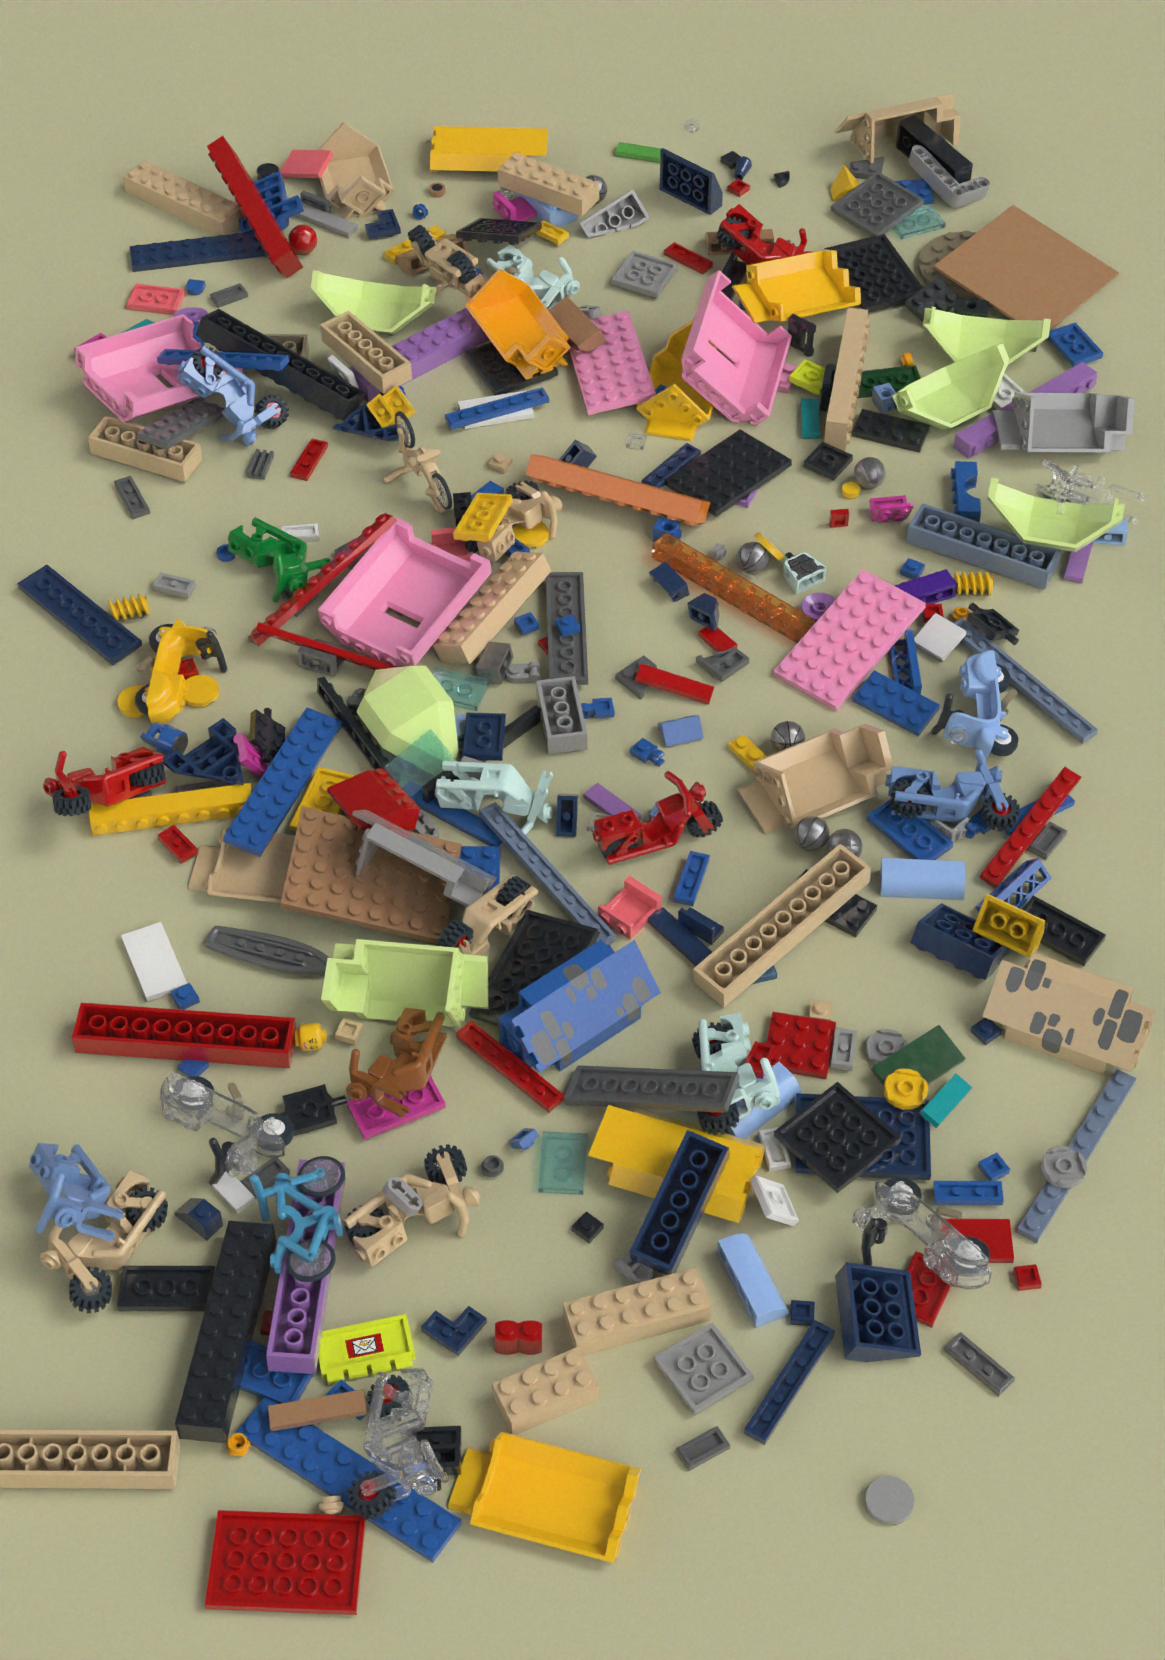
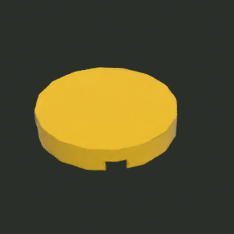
M542 521L531 529H525L519 524H516L513 528L515 538L529 549L535 546L539 548L546 544L549 539V529Z
M760 532L753 536L776 559L781 561L784 558V555Z
M195 675L187 679L189 689L185 694L186 704L190 707L209 706V703L215 702L220 694L219 685L214 678L206 675Z
M143 685L130 686L119 694L117 702L123 715L129 718H141V715H145L138 710L135 704L136 693L144 687Z
M911 1069L895 1070L894 1073L887 1076L883 1087L887 1101L894 1107L903 1110H912L920 1107L925 1102L928 1094L926 1080L917 1071Z

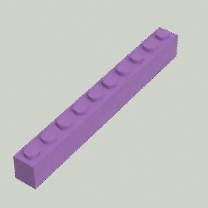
M1081 362L1030 391V393H1084L1096 385L1098 372L1084 362ZM1012 402L999 410H1013ZM994 413L955 434L953 448L969 459L999 442Z

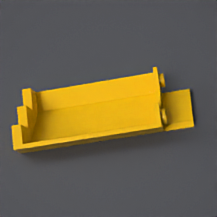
M434 126L432 150L430 152V171L498 172V169L515 152L527 157H546L548 129Z
M821 250L746 265L747 283L732 286L754 323L768 320L786 321L789 320L792 314L805 317L861 304L860 287L849 286L848 269L837 267V251Z
M608 1105L588 1156L613 1163L610 1164L607 1172V1177L610 1178L608 1185L655 1198L686 1131L689 1130L729 1147L730 1157L704 1213L736 1223L741 1221L747 1198L753 1189L750 1179L756 1176L757 1170L761 1167L766 1145L726 1133L723 1135L720 1132L717 1135H713V1132L708 1134L706 1130L703 1131L701 1126L638 1108L632 1112Z
M501 1431L496 1438H492L489 1452L471 1447L467 1448L461 1465V1475L457 1477L448 1509L471 1515L470 1525L614 1563L621 1547L623 1531L626 1530L631 1504L637 1492L641 1468Z

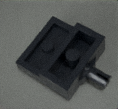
M461 1426L413 1427L412 1477H431L432 1491H436V1482L437 1491L442 1489L441 1477L461 1475Z

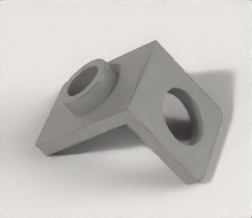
M966 817L954 829H950L938 820L934 821L933 826L937 829L938 827L942 828L946 833V837L954 843L965 836L968 830L966 826L970 819Z

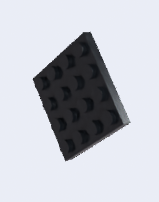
M479 218L456 231V238H462V241H472V239H475L481 243L493 241L495 244L509 242L510 245H518L519 242L525 241L526 238L541 230L542 222Z
M492 342L465 351V357L494 395L506 394L558 376L557 368L553 367L552 371L544 374L538 372L533 374L532 378L526 380L515 365L505 361Z
M838 1081L774 1131V1137L836 1193H839L901 1142L900 1135Z

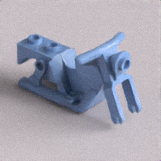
M38 1143L30 1157L29 1167L47 1191L46 1195H49V1198L35 1226V1231L42 1233L49 1220L53 1219L60 1228L75 1225L80 1233L113 1241L115 1238L114 1232L83 1223V1220L98 1219L101 1214L116 1219H123L124 1211L105 1205L111 1187L81 1146L75 1144L71 1149L70 1156H65L63 1154L56 1155L59 1147L56 1144ZM77 1164H80L88 1175L79 1173L81 1169Z

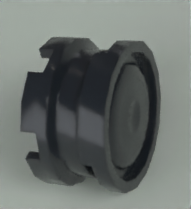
M272 163L258 166L256 171L258 175L257 180L279 172L278 166Z

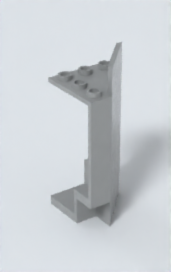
M1015 392L1012 398L1013 410H993L1001 450L1111 453V451H1125L1126 435H1133L1135 398L1124 395H1101L1098 393Z
M368 810L353 811V816L373 825L371 830L367 829L362 837L364 842L359 849L361 854L355 863L358 866L356 871L358 876H360L379 847L446 881L443 895L464 905V912L469 905L487 893L497 879L489 873Z

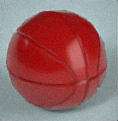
M297 225L290 231L288 242L294 252L302 255L308 254L317 245V234L308 225Z

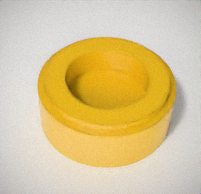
M855 482L843 484L842 495L844 497L854 499L859 496V484Z

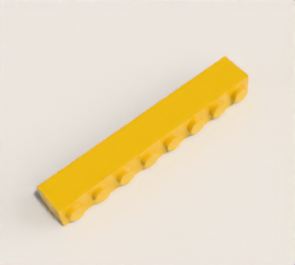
M251 783L132 798L112 806H104L97 803L91 804L89 817L93 836L236 817L252 793Z

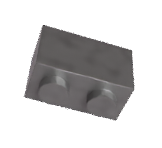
M488 642L486 648L482 651L480 661L476 664L475 670L480 682L502 684L506 676L507 667L511 665L514 658L510 643Z

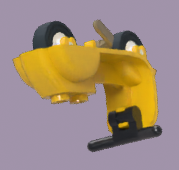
M177 618L174 624L160 625L150 633L149 644L153 651L157 653L156 659L148 656L136 667L138 672H142L151 664L152 676L151 681L136 693L135 704L141 713L149 715L152 724L155 722L159 724L169 723L185 706V694L188 692L189 685L182 674L178 675L182 657L200 655L204 660L217 657L220 671L222 673L227 672L228 668L225 657L216 638L217 632L212 627L185 626L184 622Z

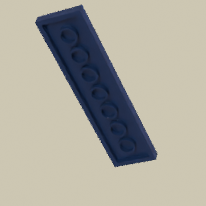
M254 231L245 234L235 233L130 246L133 272L266 256L261 246L262 244L256 238Z
M45 565L17 583L18 588L111 665H114L142 646L141 639L49 565Z

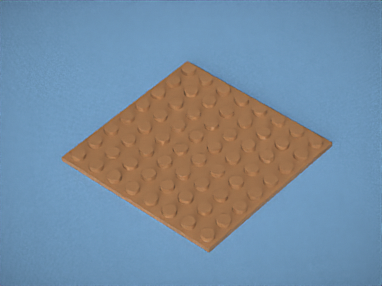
M1014 205L933 267L979 299L989 301L991 307L1011 320L1051 319L1049 331L1119 275L1118 271Z

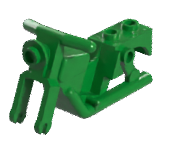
M256 517L252 520V526L256 527V532L251 537L243 533L242 525L229 532L228 551L252 564L258 565V568L273 565L276 587L272 601L275 603L279 601L283 590L290 589L291 593H294L297 589L307 584L309 571L321 569L325 564L331 562L330 558H324L306 563V542ZM265 533H268V534H270V535H272V536H274V537H276V538H278V539H280V540H276L275 538H273V537H271V536L268 537V538L265 539V540H262V539H263V535H264Z

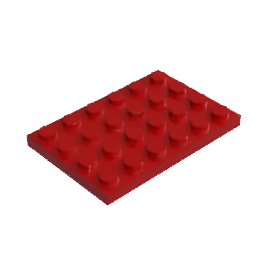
M218 1510L205 1608L211 1610L357 1615L366 1519L359 1515Z

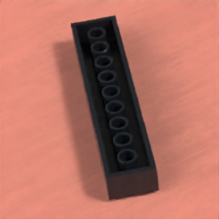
M221 309L201 317L196 336L201 338L203 342L215 346L219 351L288 355L289 362L281 371L255 370L262 376L274 380L276 384L288 388L290 392L300 395L305 401L314 403L321 410L333 414L335 418L344 420L361 406L365 392Z
M228 1221L175 1420L179 1439L227 1443L240 1384L245 1370L244 1367L247 1362V1354H249L250 1342L253 1338L270 1270V1256L274 1254L277 1242L274 1224Z

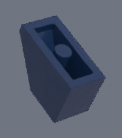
M574 440L559 460L588 468L597 455L588 445Z
M703 593L687 603L690 619L714 631L717 630L720 614L719 604L715 597Z
M558 793L556 836L576 837L579 794Z
M190 1198L175 1212V1216L205 1240H209L223 1227L221 1212L205 1199Z

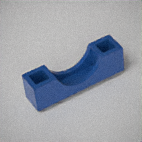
M955 461L954 469L951 468L950 479L954 480L951 483V491L955 492L952 496V504H956L953 514L980 522V499L967 493V490L976 487L978 476L977 462Z

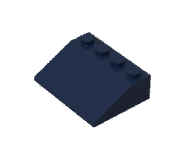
M664 148L660 149L659 190L709 215L722 207L723 192L713 172Z
M942 903L918 921L910 942L919 950L927 951L935 955L937 959L947 961L953 964L955 968L966 970L972 973L975 978L984 980L994 973L1010 950V948L972 931L976 922L975 919Z
M846 1262L835 1275L845 1360L874 1362L920 1357L921 1348L910 1271Z

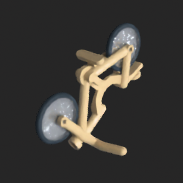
M398 411L395 414V425L399 435V446L397 449L399 453H403L405 465L386 475L383 481L384 483H389L401 474L411 470L417 476L424 474L429 485L425 490V494L430 496L433 501V509L440 514L447 512L452 507V496L445 479L436 465L437 460L435 458L440 456V450L434 449L431 451L423 446L418 447V450H411L415 446L413 427L407 416L403 412Z

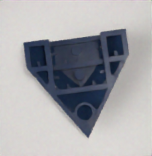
M369 402L364 403L346 417L347 420L342 424L337 423L333 426V430L388 442L399 441L396 425L382 428L366 404ZM401 423L400 426L404 436L408 439L407 428L405 429L404 423Z
M224 718L208 728V740L186 755H183L176 749L163 758L164 765L173 773L243 785L241 763L238 759V745L233 741L234 736L237 734L236 728Z

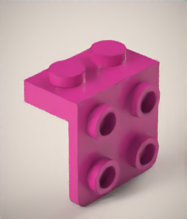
M499 191L493 193L492 204L494 210L504 220L525 221L537 216V211L523 197L520 196L508 201Z
M906 495L870 498L869 500L871 519L878 523H885L888 520L904 521L909 517L914 507L913 503H907Z

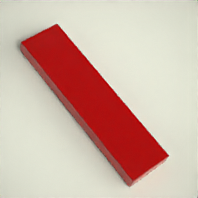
M642 663L635 679L636 682L708 705L715 688L714 686Z

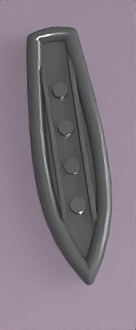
M217 925L208 933L205 947L263 968L290 974H325L327 958H330L318 949L296 940Z

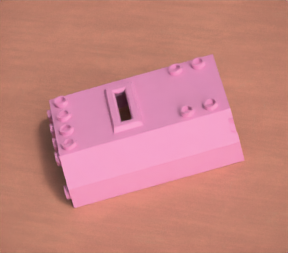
M718 270L707 278L681 359L683 365L682 379L731 422L740 423V421L750 422L751 425H758L770 416L792 335L782 326H778L770 333H767L757 323H754L744 311L721 292L723 288L731 283V280ZM708 341L712 343L718 350H720L727 358H729L734 363V365L729 360H727L720 352H718L711 344H709Z
M182 314L76 347V364L78 369L82 368L84 373V385L122 422L202 397L176 378L179 370H177L179 365L158 364L157 357L164 349L198 350L203 347L193 338V322ZM236 368L238 371L243 373L242 368ZM161 375L173 387L167 388L155 376Z
M396 517L397 522L378 538L318 609L320 622L341 644L348 645L359 653H364L372 659L393 666H416L492 572L490 560L475 553L470 557V562L414 537L412 524ZM389 607L420 622V624L416 628L384 612Z

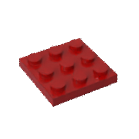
M772 1011L766 1044L776 1046V1053L770 1063L771 1067L780 1062L792 1074L827 1079L836 1022Z

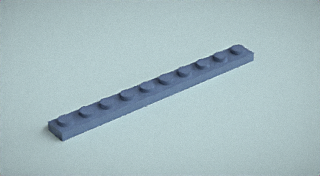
M961 618L954 622L955 625L966 630V635L960 642L975 654L994 650L996 663L1005 667L1010 673V683L1082 744L1097 735L1098 729L991 640L986 638L968 621Z
M496 802L479 810L481 819L573 922L597 928L600 935L596 942L602 940L606 945H610L616 941L617 936L511 818L502 811V808Z
M1116 1069L1068 1146L1073 1151L1081 1153L1086 1163L1136 1082L1137 1078L1119 1069ZM1047 1181L1019 1225L1017 1233L1038 1243L1071 1188H1059Z

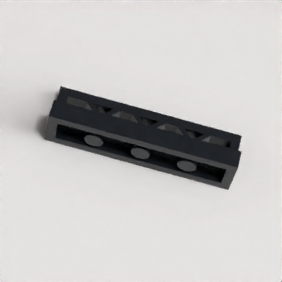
M734 252L731 253L722 270V273L731 280V283L723 288L721 292L731 301L736 294L732 286L741 284L747 272V264L738 261V256Z

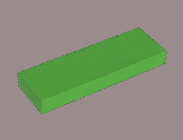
M619 142L615 150V156L660 163L661 148Z

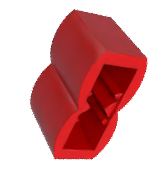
M511 1320L496 1322L494 1336L495 1352L503 1355H511L518 1352L526 1355L541 1353L543 1344L542 1323L534 1320L522 1321L520 1323Z

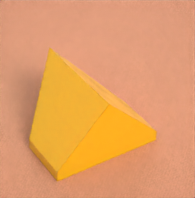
M845 165L842 166L830 188L833 201H838L860 184Z

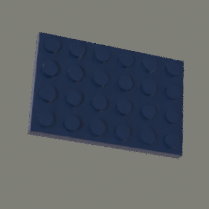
M796 1093V1114L821 1094ZM855 1096L901 1136V1142L858 1177H902L914 1180H930V1123L919 1114L929 1103V1100H925L920 1107L915 1109L903 1110L894 1107L886 1098ZM795 1156V1173L815 1174Z

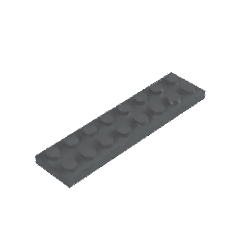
M550 572L546 577L549 679L575 676L577 685H588L583 572ZM573 614L580 625V632L562 637L555 625V619Z
M577 1065L563 1100L566 1105L604 1107L611 1105L624 1108L727 1113L740 1077L738 1072Z

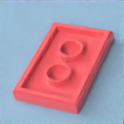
M292 150L280 173L282 177L321 178L334 154L329 150Z
M136 283L126 303V308L128 310L174 315L179 309L185 291L179 288Z

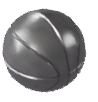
M866 457L856 464L854 478L862 488L874 489L884 481L885 467L877 458Z
M840 829L830 835L826 846L828 854L841 844L858 858L860 857L863 845L857 833L849 829Z

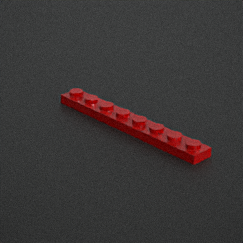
M1064 766L983 870L979 877L994 888H997L1079 783L1081 776Z

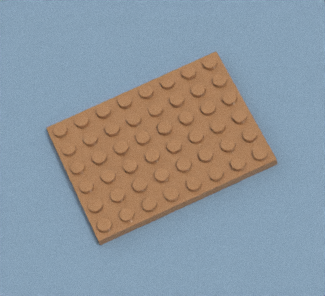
M302 806L279 908L438 944L439 935L444 932L445 927H448L452 899L443 895L447 882L379 847L360 876L356 875L358 866L355 863L361 854L359 849L364 842L362 837L366 830H360L349 817ZM410 832L458 858L460 857L462 844Z

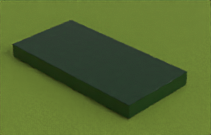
M910 365L863 371L859 395L856 398L872 397L873 387L890 383L897 393L906 385L921 379L917 366Z
M937 1025L874 1065L871 1071L883 1086L887 1076L898 1069L917 1071L926 1080L927 1084H930L964 1062L966 1058L942 1027Z

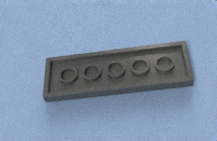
M193 399L191 402L137 432V440L168 450L223 417L222 410L225 408L219 407V405L204 402L202 399Z

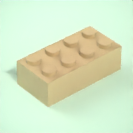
M578 1346L492 1383V1393L510 1433L517 1435L598 1400L600 1385Z

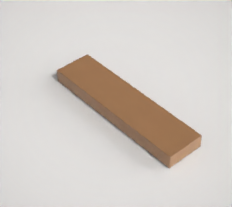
M364 1389L268 1406L271 1432L367 1415Z

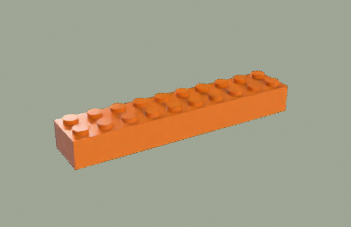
M531 454L526 475L531 477L530 480L546 483L548 481L547 485L561 488L565 486L564 490L579 493L581 491L582 495L597 497L598 495L599 500L607 502L615 500L617 505L628 507L632 505V509L638 511L649 510V514L664 516L665 514L667 519L681 521L683 519V523L692 526L705 523L710 502L543 455Z

